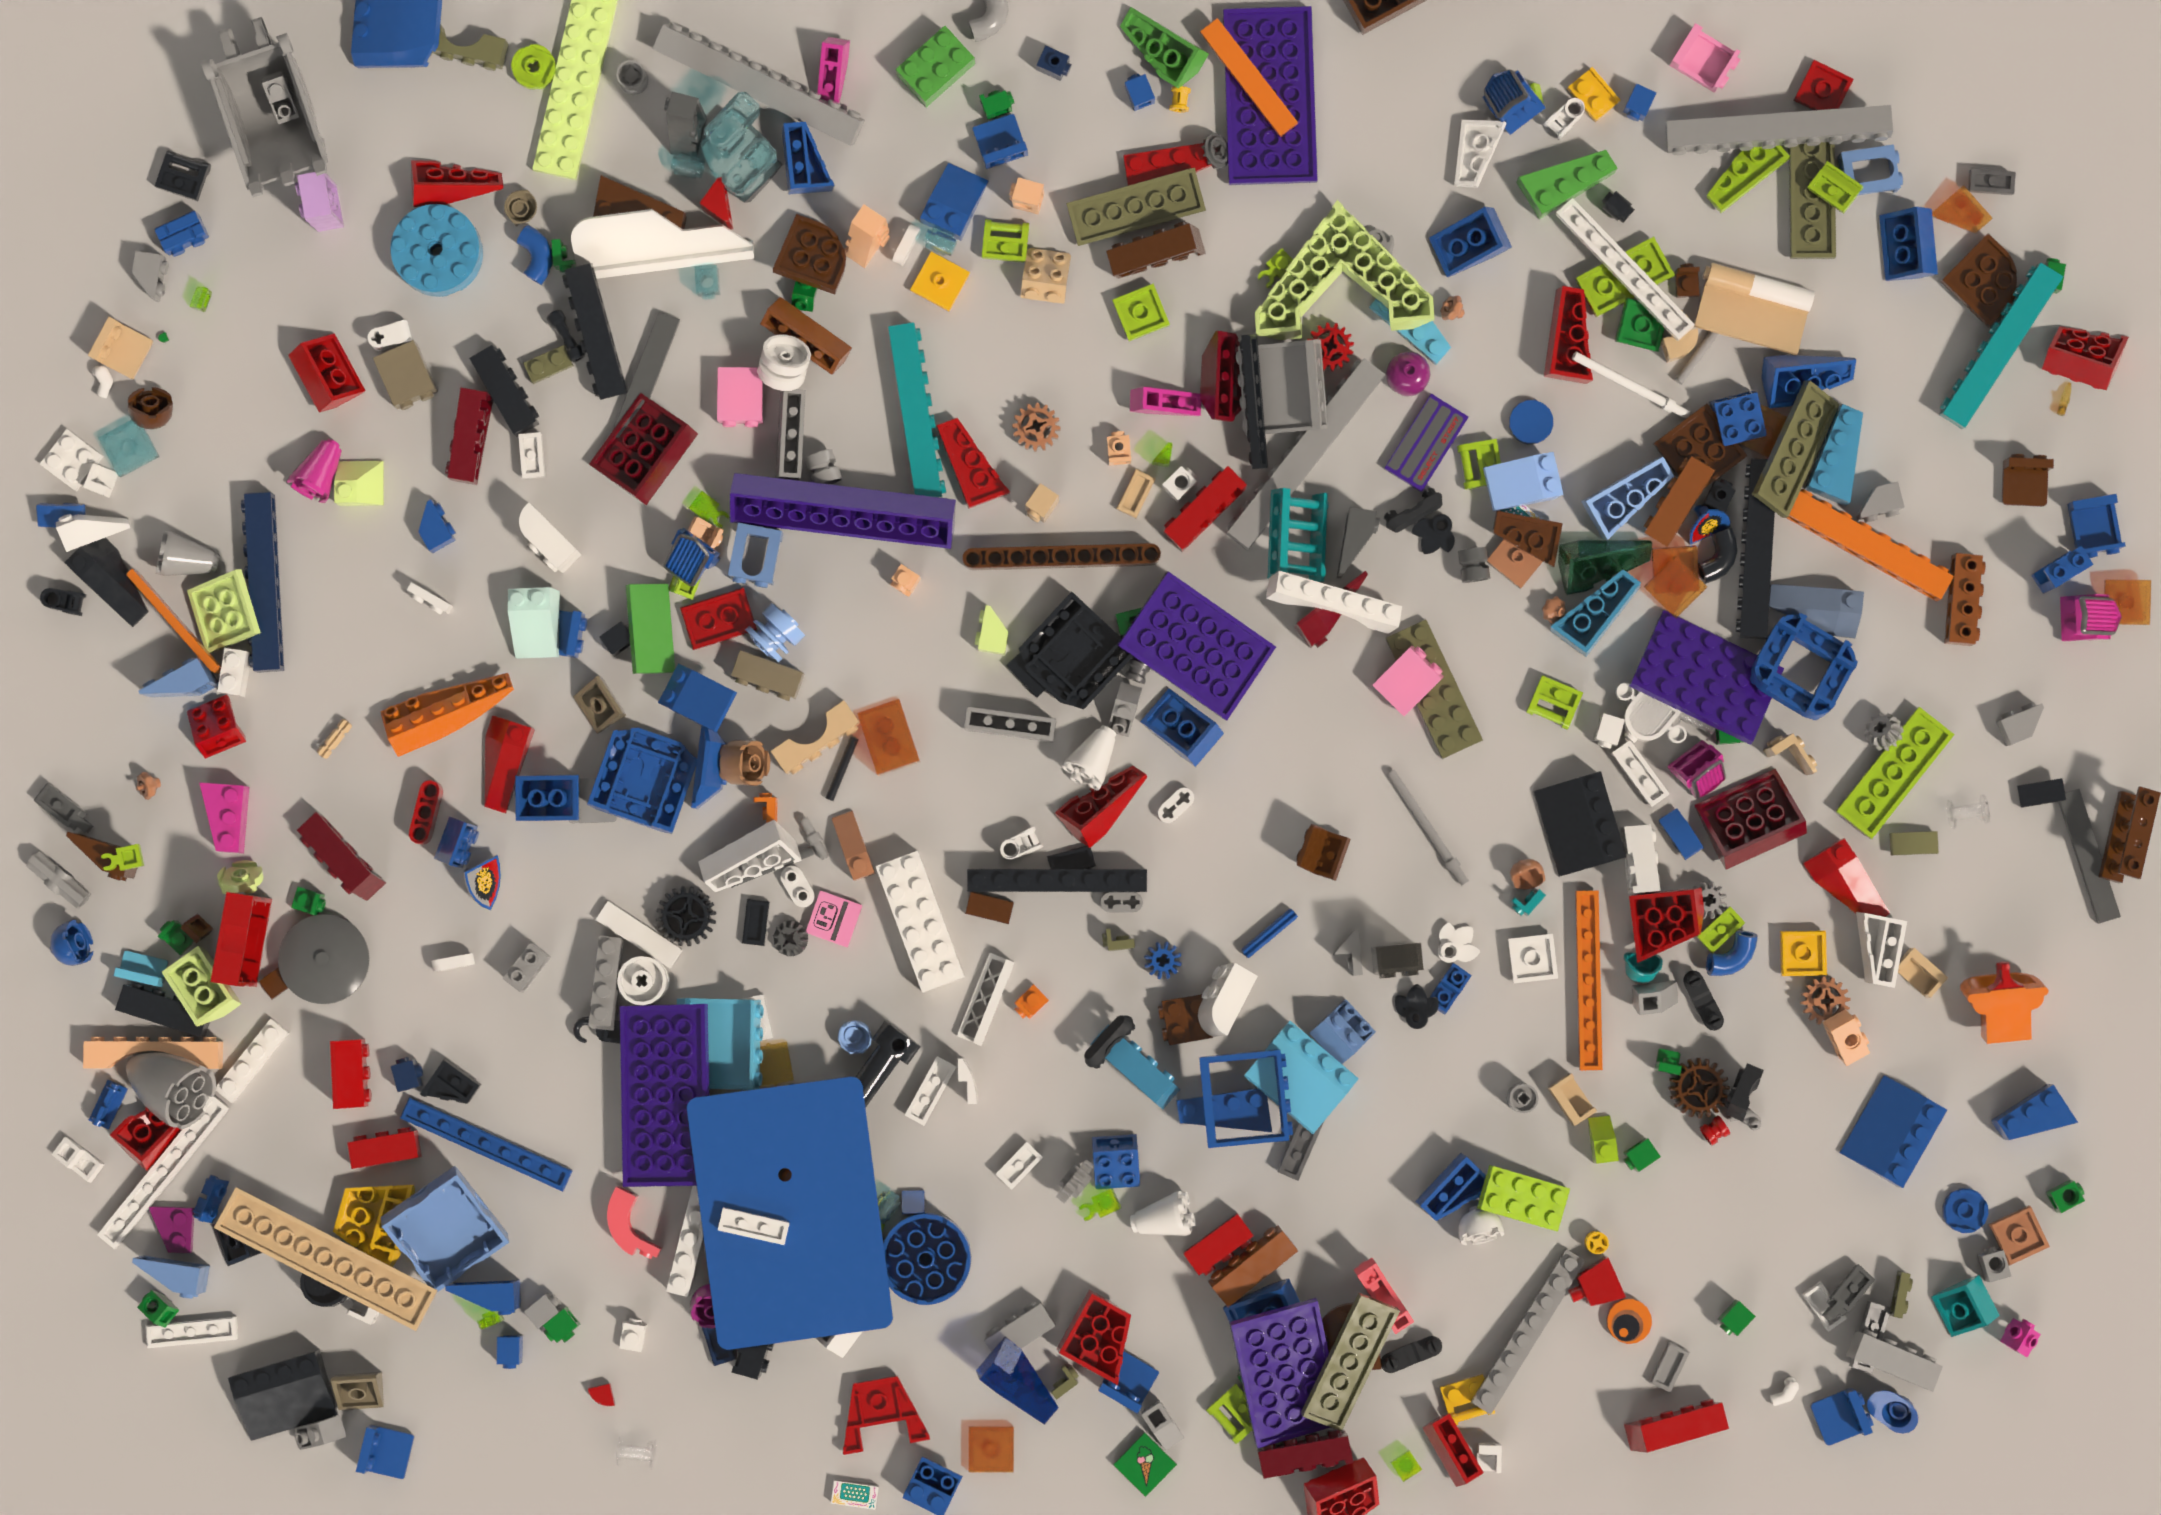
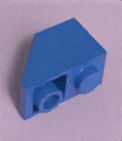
M429 500L426 503L418 532L431 553H435L456 541L453 536L456 534V531L450 522H445L443 518L445 512L440 503L435 504L434 501Z

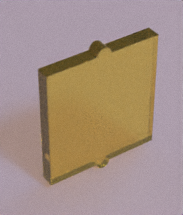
M787 1042L767 1043L766 1046H761L760 1050L763 1052V1060L760 1063V1072L763 1077L761 1086L771 1084L777 1086L778 1083L794 1080Z

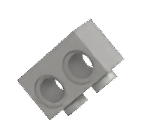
M529 943L502 979L519 992H525L551 956L534 943Z

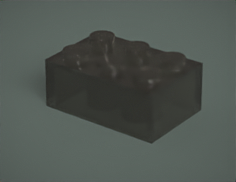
M1421 943L1371 948L1374 975L1379 974V979L1396 977L1397 972H1401L1402 976L1419 975L1418 970H1424Z

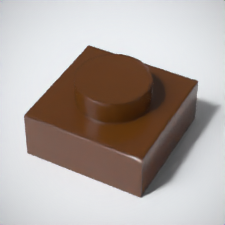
M198 913L181 926V929L195 943L208 936L213 930Z

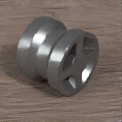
M1130 660L1129 671L1125 673L1124 677L1145 684V676L1150 671V668L1143 663Z

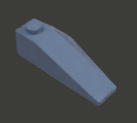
M1771 584L1769 607L1786 615L1802 613L1807 616L1805 620L1832 636L1855 639L1862 616L1864 592Z

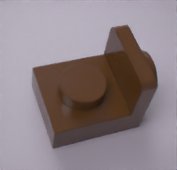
M1688 263L1681 264L1680 268L1675 270L1676 298L1699 297L1698 273L1700 272V267H1694V264Z

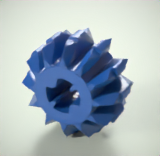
M1156 942L1158 951H1155L1152 947L1148 948L1153 956L1145 955L1144 958L1152 960V962L1146 963L1144 966L1148 968L1153 965L1154 968L1149 974L1153 975L1158 970L1157 979H1161L1162 972H1165L1166 978L1169 979L1170 974L1168 970H1171L1174 974L1178 973L1172 967L1173 964L1176 966L1182 965L1181 962L1174 961V958L1181 957V953L1173 955L1172 952L1177 948L1175 945L1168 951V942L1164 943V949H1161L1160 943ZM1162 954L1167 955L1166 959L1169 958V964H1165L1164 967L1158 965L1160 962H1156L1157 957H1161Z

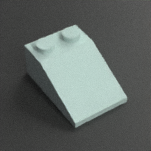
M550 587L508 589V617L516 659L559 657L560 591Z

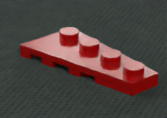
M1204 143L1123 155L1128 186L1194 167L1196 172L1211 167V164H1207V158L1203 156L1205 152L1201 147Z

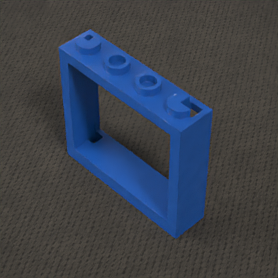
M1280 1049L1199 1057L1208 1148L1289 1141V1135H1293L1292 1121H1287V1113L1291 1112L1290 1099H1285V1090H1289L1288 1076H1283L1282 1067H1287L1286 1056L1281 1054ZM1274 1057L1282 1133L1216 1139L1209 1063Z

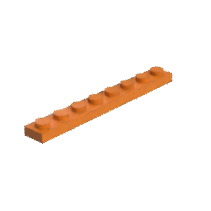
M1599 890L1575 891L1579 1070H1603Z

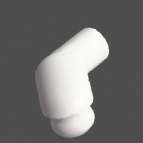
M97 365L92 370V374L96 376L100 383L96 395L107 399L113 384V378L105 366Z
M1786 1378L1783 1391L1770 1395L1773 1406L1793 1400L1799 1389V1384L1795 1378Z

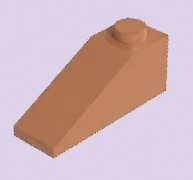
M853 811L832 818L853 880L857 881L876 874Z

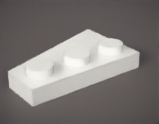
M1462 120L1454 182L1456 187L1478 188L1507 124L1505 121Z

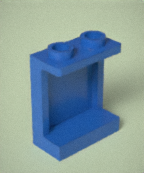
M2117 494L2082 499L2067 504L2075 549L2082 546L2089 558L2098 557L2099 552L2105 551L2106 555L2120 553L2121 548L2126 547L2125 542L2121 540L2116 514Z
M2080 546L2072 552L2065 553L2031 576L2044 594L2057 588L2094 564L2084 548Z

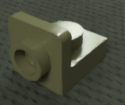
M1106 928V933L1102 934L1103 947H1108V951L1135 948L1134 939H1129V935L1116 936V941H1112L1110 928Z
M1064 1364L1061 1369L1068 1379L1065 1380L1062 1377L1052 1385L1055 1389L1051 1393L1056 1400L1078 1384L1076 1378L1079 1375L1072 1366L1067 1367Z

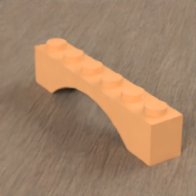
M91 1037V1041H84L83 1068H112L121 1060L144 1051H160L181 1056L207 1069L223 1068V1042H216V1037H203V1042L194 1041V1037H180V1041H172V1037H158V1041H149V1037H136L135 1041H127V1037H113V1041H105V1037Z

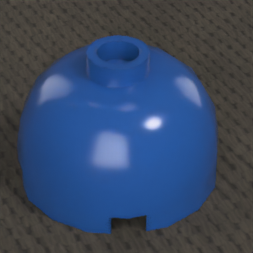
M71 920L58 926L51 935V953L59 962L65 965H80L90 961L94 951L90 952L89 944H93L90 931L82 922L77 923V920Z

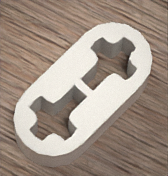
M913 224L909 225L894 254L893 262L901 266L905 264L920 235L921 228Z
M1188 788L1177 790L1160 806L1158 810L1159 819L1167 824L1174 822L1192 805L1194 801L1193 792ZM1179 793H1189V803L1182 802L1178 806L1176 802L1180 799ZM1174 805L1176 809L1172 812L1173 818L1167 817L1164 819L1162 817L1164 814L1163 808L1170 809Z
M473 953L431 961L433 972L475 965Z

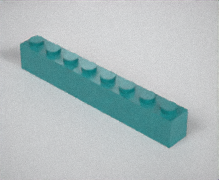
M2041 262L2036 267L2032 265L2025 276L2028 279L2025 284H2019L2013 293L2015 299L2012 304L2007 303L2001 312L2003 315L1999 323L1995 322L1988 332L1991 336L1987 342L1983 340L1976 350L1979 353L1975 360L1971 359L1964 369L1967 373L1963 379L1958 378L1952 387L1954 393L1950 398L1946 397L1940 406L1942 411L1939 415L1961 429L1966 428L2063 278L2062 275Z
M914 322L888 326L915 495L943 498L942 494L946 493L945 481H940L939 472L943 471L941 458H936L935 450H939L938 437H933L932 428H936L934 415L929 414L928 408L932 406L931 394L926 393L925 385L929 384L927 371H922L921 364L926 362L924 350H919L918 341H922L920 328L915 327Z

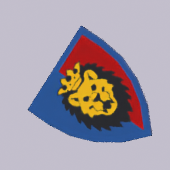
M1702 505L1696 506L1694 511L1698 519L1690 530L1689 544L1692 545L1712 534L1729 528L1730 519L1728 515L1717 509H1708V507Z

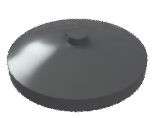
M327 914L310 916L296 923L282 940L278 954L279 971L286 986L301 999L316 1004L336 1003L351 996L366 978L370 961L369 949L361 932L349 921Z

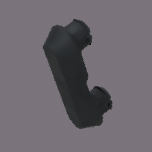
M1428 488L1429 492L1424 490L1422 494L1424 499L1418 502L1412 509H1406L1399 514L1396 513V510H1390V514L1387 512L1384 515V520L1387 522L1386 528L1395 533L1400 532L1438 510L1443 505L1442 494L1436 492L1434 488Z
M1692 970L1687 972L1683 982L1704 1025L1709 1030H1719L1724 1024V1018L1703 976L1698 971Z
M1120 1015L1116 1017L1098 1036L1084 1054L1087 1066L1094 1067L1095 1069L1100 1068V1065L1104 1064L1105 1057L1110 1053L1111 1048L1120 1042L1125 1035H1130L1131 1031H1134L1135 1024L1130 1016Z
M1428 1336L1402 1346L1381 1358L1382 1369L1387 1373H1394L1434 1357L1441 1352L1442 1342L1436 1336Z

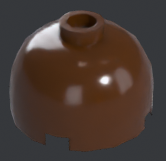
M152 387V391H144V388L132 392L128 397V412L131 420L137 426L144 429L153 430L165 426L171 419L173 412L171 395L157 387Z

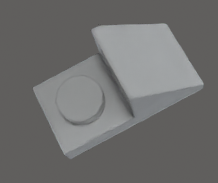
M1354 930L1333 955L1351 954V958H1347L1348 972L1352 971V975L1357 976L1363 975L1359 930Z

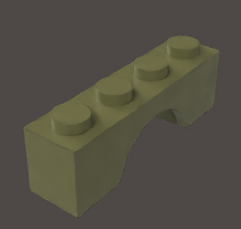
M440 24L439 46L432 53L440 55L441 59L453 61V58L459 59L465 65L474 66L476 63L483 65L484 69L495 71L496 68L503 69L509 44L504 38L483 34L480 40L473 45L457 46L447 40L445 29Z

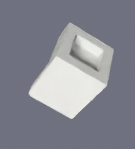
M93 463L83 488L109 498L118 473Z
M355 1300L352 1308L348 1309L346 1314L371 1325L375 1323L379 1312Z
M1477 1443V1462L1483 1471L1501 1473L1502 1446L1500 1443Z

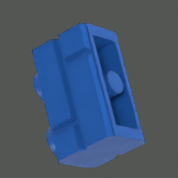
M195 210L154 229L164 252L173 257L183 254L185 248L203 245L205 239L209 238L202 219Z

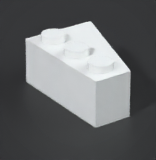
M1651 824L1622 827V841L1626 853L1624 862L1627 894L1661 891L1660 876L1657 869L1658 854L1654 848V842H1656L1655 829L1651 828Z
M1856 912L1865 982L1895 988L1907 921Z

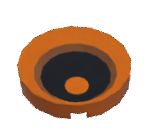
M1631 1298L1621 1299L1614 1303L1606 1317L1607 1328L1610 1334L1618 1341L1626 1344L1638 1343L1649 1334L1652 1326V1317L1648 1308L1640 1301Z

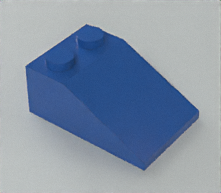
M948 163L920 217L921 223L962 241L989 181Z
M1483 207L1429 237L1446 277H1451L1512 248L1498 215L1492 207Z
M678 663L658 703L717 732L737 692Z
M1170 688L1140 721L1194 767L1199 764L1224 734L1216 722Z
M579 775L515 776L516 821L579 820Z
M1287 1278L1238 1299L1229 1307L1225 1305L1223 1310L1229 1322L1299 1303L1300 1300L1290 1279Z
M520 1280L459 1282L445 1286L446 1291L490 1311H498V1315H510L521 1307Z

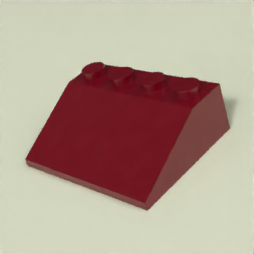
M640 393L589 465L637 500L647 505L698 433L687 423ZM644 400V404L638 410L636 415L627 425V427L619 436V438L616 437V435L619 433L621 428L627 422V420L635 411L640 402Z
M1776 768L1695 804V809L1714 850L1726 870L1807 834L1806 820Z

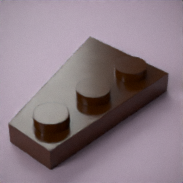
M1496 511L1492 533L1549 566L1555 567L1563 523Z

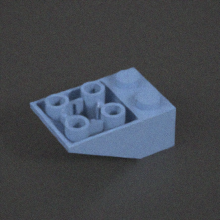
M192 657L182 662V667L176 670L172 668L162 674L163 677L155 681V679L144 683L142 685L143 688L138 692L148 697L201 696L216 688L219 682L214 673L200 659Z

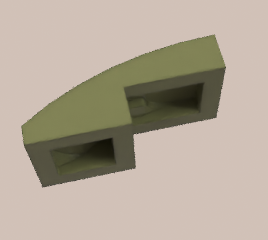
M1938 831L1889 833L1891 856L1939 854Z

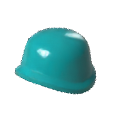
M1626 952L1623 958L1626 975L1638 983L1652 981L1663 965V959L1657 954L1637 963L1636 953Z

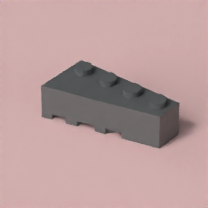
M672 92L671 97L666 98L664 110L667 111L670 153L696 160L707 120L706 114L697 97Z

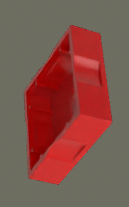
M226 892L210 982L232 986L257 987L272 904L271 898Z

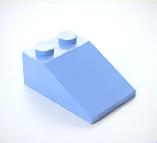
M1554 452L1533 455L1483 468L1493 511L1550 501L1564 495Z

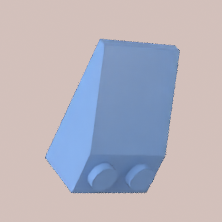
M145 1255L135 1257L132 1260L133 1264L172 1292L180 1293L179 1297L192 1299L206 1292L210 1265Z

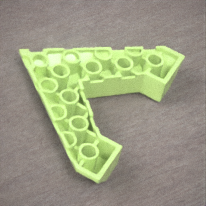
M1337 200L1326 218L1324 217L1315 229L1310 240H1307L1288 266L1280 281H1277L1266 300L1255 311L1256 334L1277 340L1302 338L1301 317L1342 272L1347 274L1389 309L1391 331L1415 329L1434 321L1433 297L1418 284V281Z

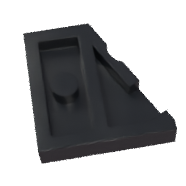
M445 1058L420 1095L468 1104L482 1084Z

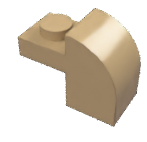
M1697 328L1690 330L1679 341L1673 336L1661 340V346L1667 363L1681 359L1692 351L1698 340Z

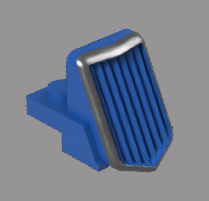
M1509 69L1493 74L1484 88V96L1482 98L1499 121L1507 123L1505 129L1510 135L1546 108L1518 70L1514 72Z
M685 528L677 531L671 543L673 546L663 563V567L676 578L692 587L696 585L704 571L716 566L721 558L718 557L720 555L718 551Z

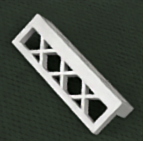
M989 953L958 1031V1037L982 1046L1015 962ZM992 958L1004 963L1001 973L992 976L989 969ZM987 971H988L990 977L987 978V979H985V976H986ZM999 976L997 983H995L994 978ZM992 980L995 987L992 994L984 997L981 986L984 982ZM980 992L982 998L976 1000ZM991 997L989 1003L987 1004L986 999ZM983 1000L986 1011L983 1015L976 1017L973 1006L975 1003ZM972 1013L974 1019L968 1021L969 1016ZM982 1018V1021L979 1025L977 1020ZM975 1021L978 1027L975 1038L963 1034L966 1024Z

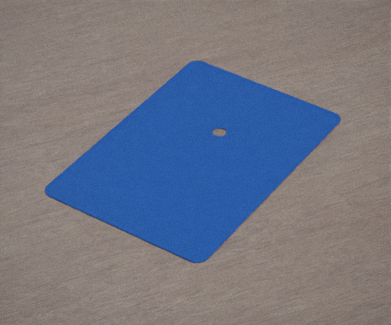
M844 1077L691 1099L687 1105V1115L716 1336L719 1346L723 1349L731 1350L888 1327L892 1323L893 1313L861 1081L856 1077ZM782 1168H787L791 1171L792 1176L790 1180L781 1181L779 1179L778 1173ZM723 1207L789 1222L785 1244L781 1245L719 1231L718 1226Z

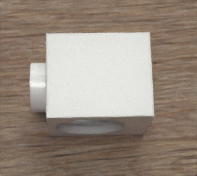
M1181 466L1162 484V488L1178 503L1197 484L1195 480L1197 476L1188 467L1184 469ZM1182 477L1186 479L1187 486L1178 488L1175 485L1177 478Z
M1605 713L1601 714L1594 736V741L1598 742V746L1611 749V746H1617L1625 719Z

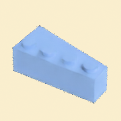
M1657 457L1581 502L1601 538L1608 540L1674 475L1664 457Z

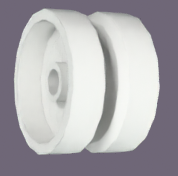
M775 335L769 337L764 342L757 373L764 384L773 389L792 391L799 388L805 380L811 357L810 349L803 341L793 336Z
M645 956L631 958L624 963L617 979L618 988L622 996L632 1004L643 1006L655 1004L661 1000L667 993L670 983L666 967L655 958ZM644 976L647 977V985H642L640 982Z

